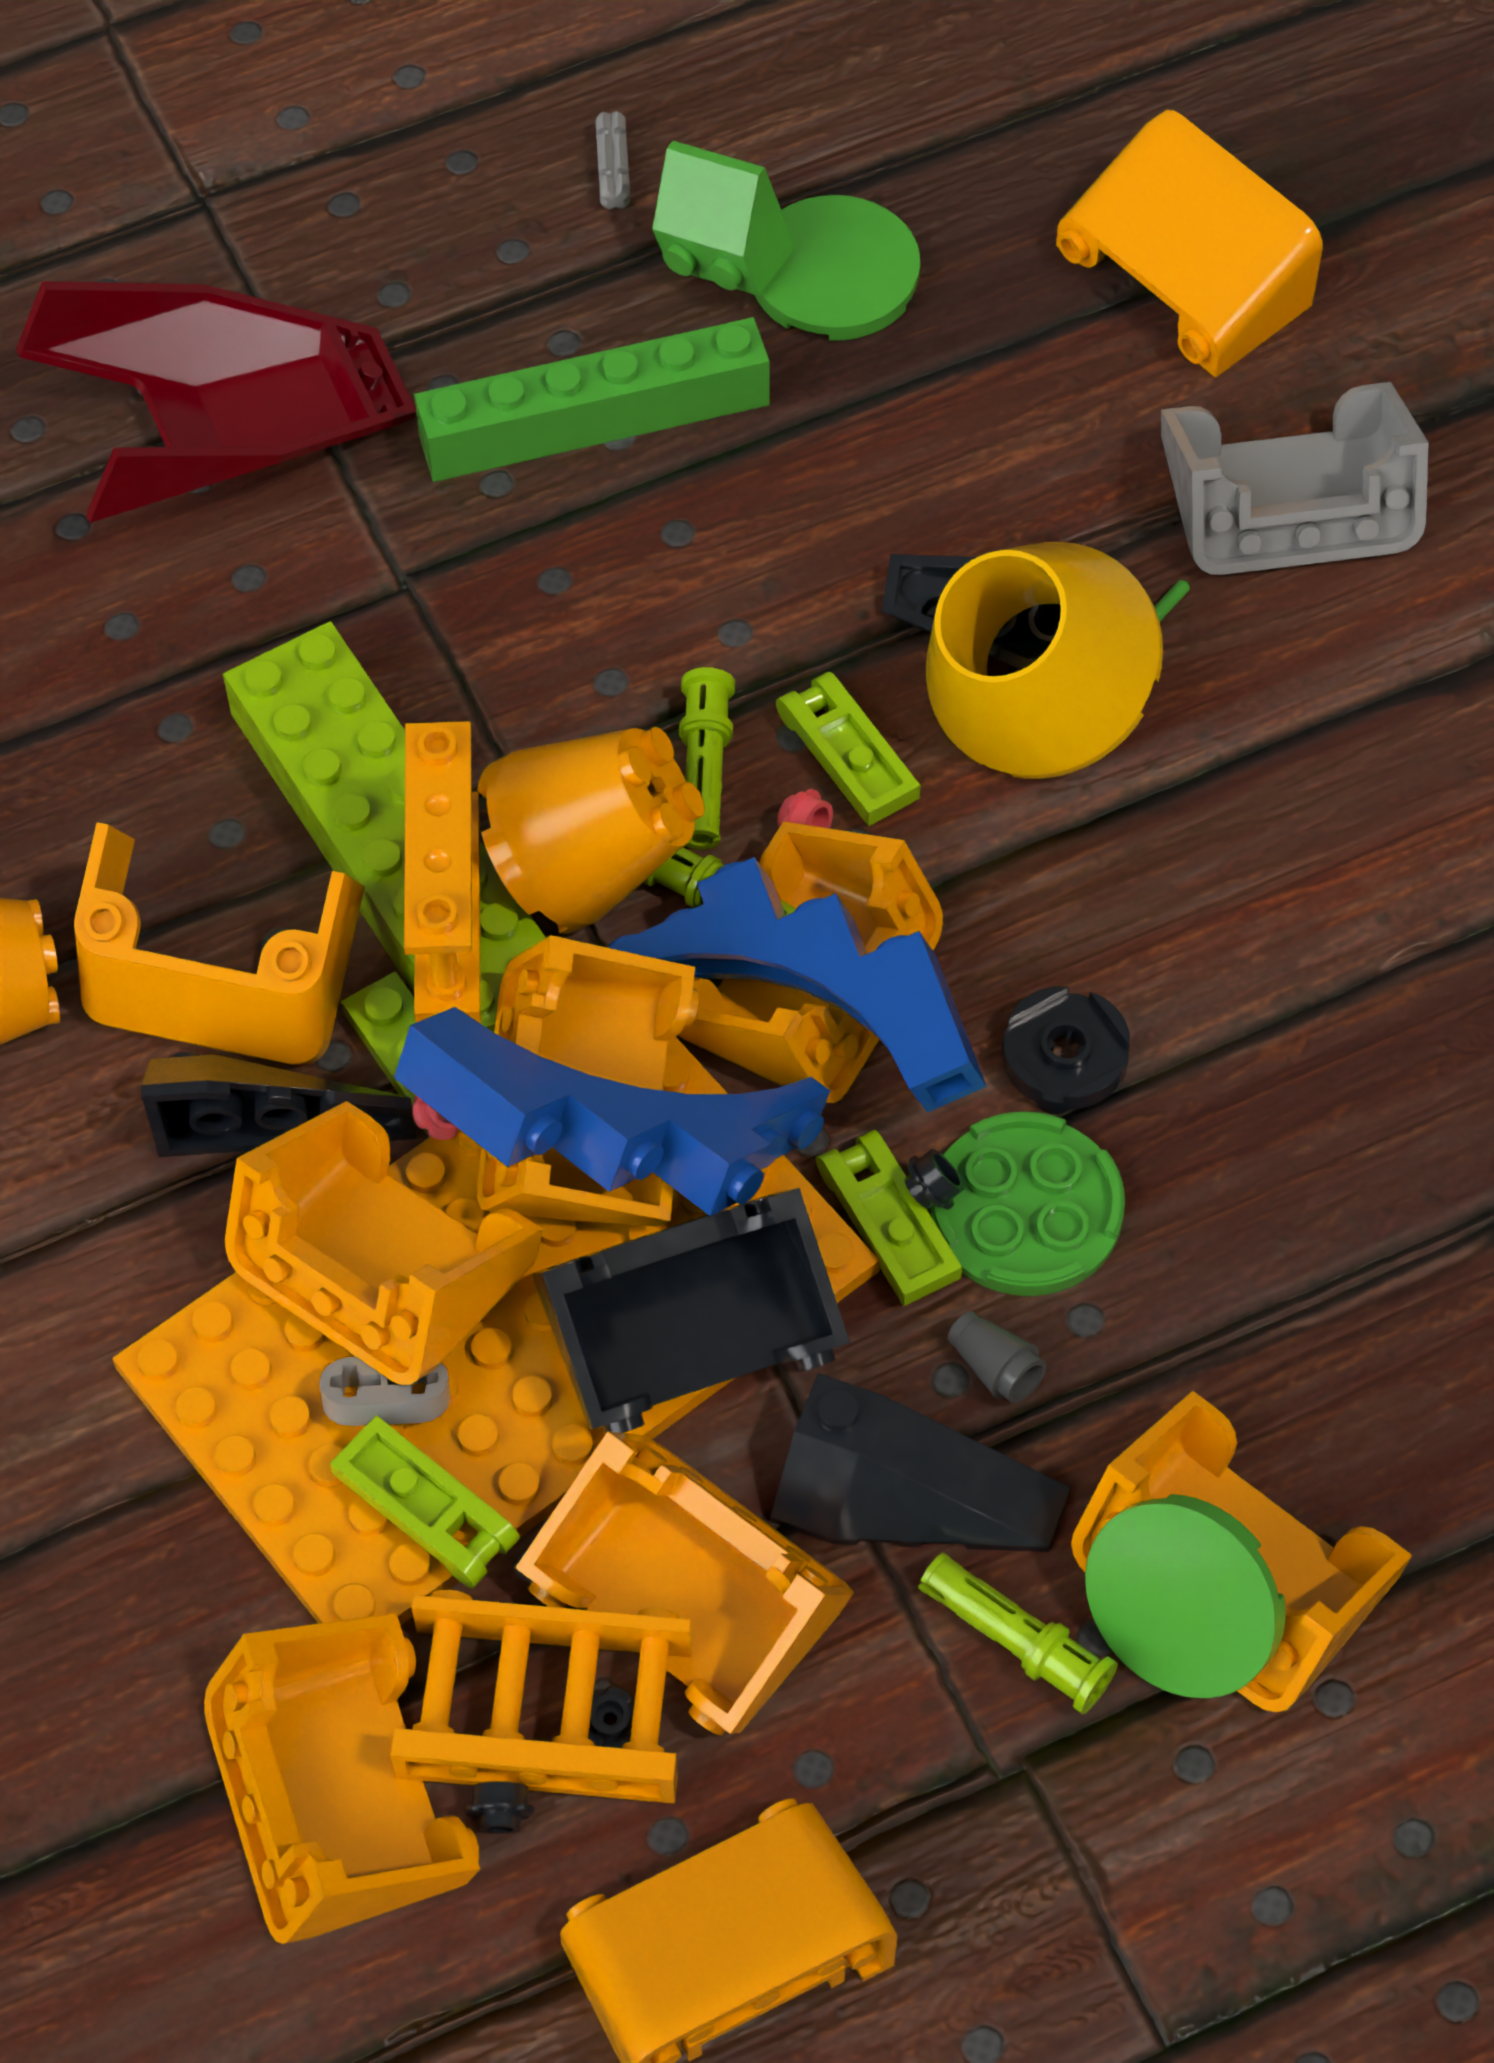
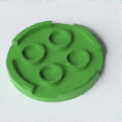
M825 195L807 198L782 209L796 248L760 296L755 295L760 306L773 320L788 329L792 325L805 331L829 335V340H849L864 337L884 329L906 311V305L912 298L920 278V254L912 232L899 217L874 202L844 195Z
M1010 1112L995 1115L971 1125L970 1131L953 1143L943 1155L959 1173L964 1183V1190L953 1198L954 1206L951 1209L946 1210L934 1205L929 1209V1214L961 1264L962 1273L974 1282L994 1291L1010 1295H1048L1066 1290L1086 1280L1104 1264L1112 1253L1120 1236L1125 1208L1124 1187L1119 1170L1106 1149L1101 1150L1087 1136L1066 1125L1065 1119L1038 1112Z
M1170 1494L1167 1498L1145 1500L1125 1507L1100 1530L1090 1548L1086 1563L1085 1584L1088 1603L1094 1621L1108 1646L1129 1669L1150 1684L1185 1697H1220L1233 1693L1251 1682L1270 1663L1281 1644L1286 1621L1285 1599L1282 1593H1278L1272 1574L1257 1550L1261 1544L1242 1523L1221 1508L1209 1502L1185 1495Z

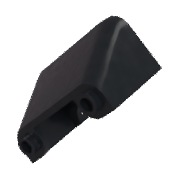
M800 1188L769 1194L744 1204L726 1208L712 1216L705 1215L532 1273L589 1429L603 1426L605 1434L607 1431L624 1433L645 1425L642 1412L652 1409L653 1405L775 1364L794 1361L797 1372L828 1364L836 1360L833 1348L850 1343Z

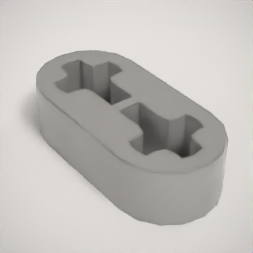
M357 1357L342 1358L329 1364L322 1372L319 1382L324 1413L330 1420L340 1425H367L376 1415L387 1424L428 1422L441 1416L448 1408L450 1401L449 1376L446 1367L442 1363L434 1371L413 1383L426 1384L425 1393L412 1394L413 1384L399 1385ZM359 1386L357 1396L344 1397L346 1387Z

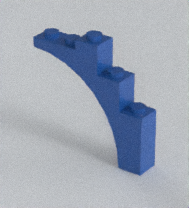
M755 857L744 862H733L724 865L713 876L698 882L697 885L704 902L703 905L694 909L678 910L669 915L663 923L639 934L621 936L613 940L607 947L695 967L694 977L760 980L802 990L842 1009L876 1035L890 1051L910 1091L927 1113L987 1087L938 958L920 931L909 936L899 935L891 937L882 942L875 951L867 954L854 918L836 893L827 898L808 900L799 905L793 913L786 916L773 881Z
M456 1007L410 1025L394 1075L398 1082L507 1167L535 1154L542 1155L549 1149L554 1148L609 1192L635 1179H645L653 1172L709 1216L736 1203L744 1204L749 1201L759 1190L763 1182L764 1173L761 1169L768 1167L776 1158L796 1148H806L817 1138L824 1124V1118L821 1114L830 1093L828 1088L813 1077H808L775 1089L741 1094H685L640 1088L592 1076L543 1058L495 1034Z

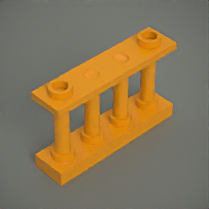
M470 721L405 723L404 951L405 955L415 954V1022L456 1007L481 1024L479 792H472Z
M438 1590L433 1592L432 1596L413 1595L411 1609L416 1631L422 1634H433L421 1722L414 1724L412 1729L394 1728L390 1758L396 1778L464 1785L496 1781L516 1782L527 1785L530 1791L675 1804L678 1780L676 1753L664 1752V1748L658 1745L668 1655L691 1657V1619L679 1618L676 1613L660 1608L642 1609L636 1615L473 1600L466 1593L455 1590ZM461 1637L502 1641L490 1729L483 1731L482 1736L456 1734L448 1726ZM530 1643L571 1647L561 1731L559 1736L552 1739V1742L524 1740V1736L518 1733ZM599 1649L640 1653L630 1742L624 1743L622 1748L594 1746V1742L588 1739Z

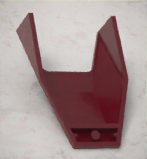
M42 281L16 347L19 358L135 387L143 395L165 444V447L113 448L86 512L89 523L413 420L416 415V407L377 328L205 284Z

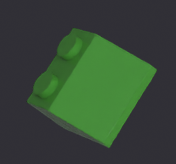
M671 142L666 149L652 228L663 253L664 262L679 275H693L715 282L727 290L737 289L760 296L796 248L765 167L680 142Z

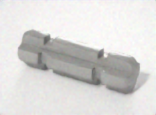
M615 111L611 114L602 112L596 118L600 203L609 210L614 207L623 209L630 203L626 120L621 112Z

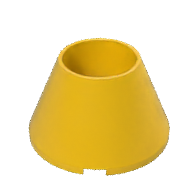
M1042 542L986 553L961 567L949 580L940 595L926 660V683L933 712L950 740L969 758L980 765L983 764L994 770L1009 773L1013 777L1025 779H1043L1073 773L1097 762L1112 752L1131 734L1144 715L1141 713V710L1150 695L1154 681L1159 682L1162 669L1163 639L1160 622L1149 595L1129 570L1117 560L1091 547L1068 542ZM1041 604H1060L1061 613L1058 629L1046 651L1035 662L1020 671L1003 676H988L987 662L989 651L1000 629L1012 617L1025 609Z

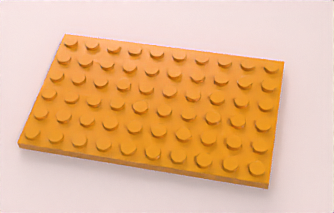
M677 1037L668 1040L663 1091L685 1094H728ZM458 1130L456 1136L449 1140H437L429 1137L389 1165V1176L477 1234L483 1218L492 1213L481 1210L477 1199L482 1147L461 1130ZM784 1155L776 1158L768 1167L761 1169L764 1173L763 1182L759 1190L749 1201L783 1190L800 1188L837 1303L879 1272L878 1257ZM680 1193L679 1203L676 1211L671 1216V1221L658 1227L524 1216L543 1228L538 1256L532 1267L443 1360L442 1364L446 1367L449 1376L450 1401L448 1408L441 1416L432 1421L388 1425L497 1511L516 1529L520 1537L553 1513L605 1436L603 1426L589 1429L532 1273L708 1214ZM237 1272L112 1358L116 1370L318 1623L396 1613L401 1626L413 1617L411 1609L413 1595L432 1596V1593L435 1591L449 1590L459 1583L444 1564L332 1474L330 1462L366 1425H340L330 1420L323 1410L319 1382L322 1372L329 1364L338 1359L356 1356L245 1281ZM735 1378L653 1405L652 1409L642 1412L645 1425L624 1433L642 1435L652 1440ZM413 1384L412 1394L425 1393L426 1384ZM359 1386L346 1387V1392L343 1396H357ZM465 1522L452 1537L466 1547L478 1532Z

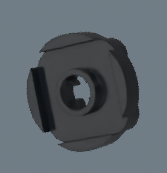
M1048 987L1025 997L1013 1009L1008 1019V1026L1003 1034L1002 1063L1008 1078L1019 1092L1028 1099L1035 1101L1042 1111L1060 1115L1066 1113L1069 1109H1081L1099 1103L1117 1089L1127 1073L1130 1032L1122 1014L1103 996L1090 992L1089 997L1081 994L1069 993V987ZM1066 1037L1067 1044L1070 1043L1071 1039H1074L1081 1046L1077 1049L1076 1057H1059L1053 1053L1055 1047L1053 1040Z

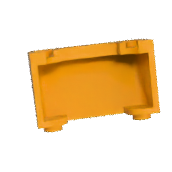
M1168 109L1161 112L1141 128L1059 222L1056 246L1064 257L1071 263L1080 264L1083 267L1091 268L1103 260L1106 254L1178 313V346L1182 354L1190 362L1201 365L1215 378L1312 306L1323 250L1322 238L1318 228L1302 210L1183 115Z
M783 821L768 847L761 855L760 865L773 881L780 900L797 908L808 900L827 898L836 893L854 918L867 954L875 951L882 942L891 937L899 935L909 936L917 931H920L932 950L936 947L943 926L942 909L905 840ZM694 977L693 989H696L699 994L697 1015L693 1023L689 1027H683L682 1031L678 1034L680 1038L780 1086L813 1077L830 1090L826 1101L829 1103H835L844 1097L879 1041L876 1035L842 1009L802 990L760 980L723 979L717 989L710 980Z
M550 935L509 962L500 984L494 1033L543 1058L586 1074L640 1088L663 1091L668 1040L676 1037L683 1027H689L697 1015L699 994L696 989H693L695 967ZM483 1147L481 1148L477 1184V1199L481 1210L494 1212L497 1209L509 1208L523 1216L658 1227L671 1221V1216L676 1211L679 1203L680 1193L653 1172L645 1179H635L609 1192L554 1148L549 1149L542 1155L535 1154L509 1167L505 1166Z
M346 1101L237 1157L225 1233V1250L231 1265L245 1281L389 1380L399 1385H411L434 1371L532 1267L538 1256L543 1228L520 1213L509 1208L497 1209L483 1218L477 1234L388 1175L390 1143L385 1129L371 1116Z
M1192 1391L1108 1465L1073 1533L1071 1541L1073 1556L1079 1567L1086 1572L1089 1551L1100 1530L1125 1507L1141 1501L1167 1498L1170 1494L1185 1495L1209 1502L1232 1515L1260 1542L1261 1546L1257 1550L1272 1574L1278 1593L1284 1595L1286 1607L1284 1633L1276 1654L1270 1663L1251 1682L1237 1690V1692L1264 1710L1272 1712L1285 1711L1310 1687L1395 1584L1413 1555L1380 1531L1364 1526L1350 1529L1337 1542L1335 1547H1332L1228 1468L1237 1446L1235 1430L1230 1421L1217 1408Z
M607 1431L515 1567L533 1581L528 1587L529 1591L549 1607L565 1608L568 1604L575 1608H586L591 1611L636 1615L642 1609L660 1608L676 1613L679 1618L691 1619V1657L668 1655L666 1670L688 1686L684 1693L693 1704L688 1711L689 1715L701 1726L720 1736L725 1731L730 1734L741 1733L839 1616L854 1594L853 1590L837 1575L662 1445L642 1435Z
M396 1613L243 1634L207 1686L204 1707L208 1732L265 1922L272 1937L280 1944L309 1940L466 1885L480 1870L478 1863L479 1846L474 1832L470 1828L465 1827L464 1823L456 1816L449 1815L435 1819L423 1781L398 1779L395 1777L390 1758L394 1728L406 1729L397 1699L404 1692L408 1680L413 1677L416 1669V1656L413 1645L408 1638L404 1637Z
M794 1798L780 1801L766 1809L758 1817V1824L609 1899L604 1894L594 1895L579 1902L567 1912L569 1922L561 1930V1945L620 2063H675L682 2057L681 2050H684L688 2060L691 2061L702 2055L703 2044L826 1981H828L831 1988L843 1983L845 1967L856 1969L861 1980L865 1981L894 1966L897 1933L884 1909L813 1803L798 1805Z

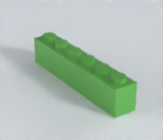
M754 317L415 393L419 438L432 480L437 482L770 405V361Z

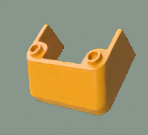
M97 822L74 919L80 996L82 1006L87 1015L94 1021L112 1028L291 1066H307L319 1060L325 1054L330 1044L365 886L345 873L332 871L318 934L295 929L275 934L268 940L262 950L257 974L136 949L141 927L139 912L134 903L123 895L135 839L108 824Z

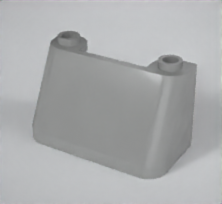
M1391 382L1361 385L1351 388L1344 393L1335 405L1333 431L1221 445L1219 423L1210 411L1202 407L1186 406L1161 409V437L1189 551L1199 568L1209 574L1225 575L1395 554L1406 551L1414 546L1424 534L1427 509L1429 442Z

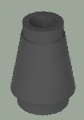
M973 1311L966 1312L960 1316L948 1333V1342L956 1348V1351L996 1399L1006 1398L1011 1403H1019L1038 1387L1045 1375L1047 1365L1039 1357V1348L1036 1345L978 1316Z

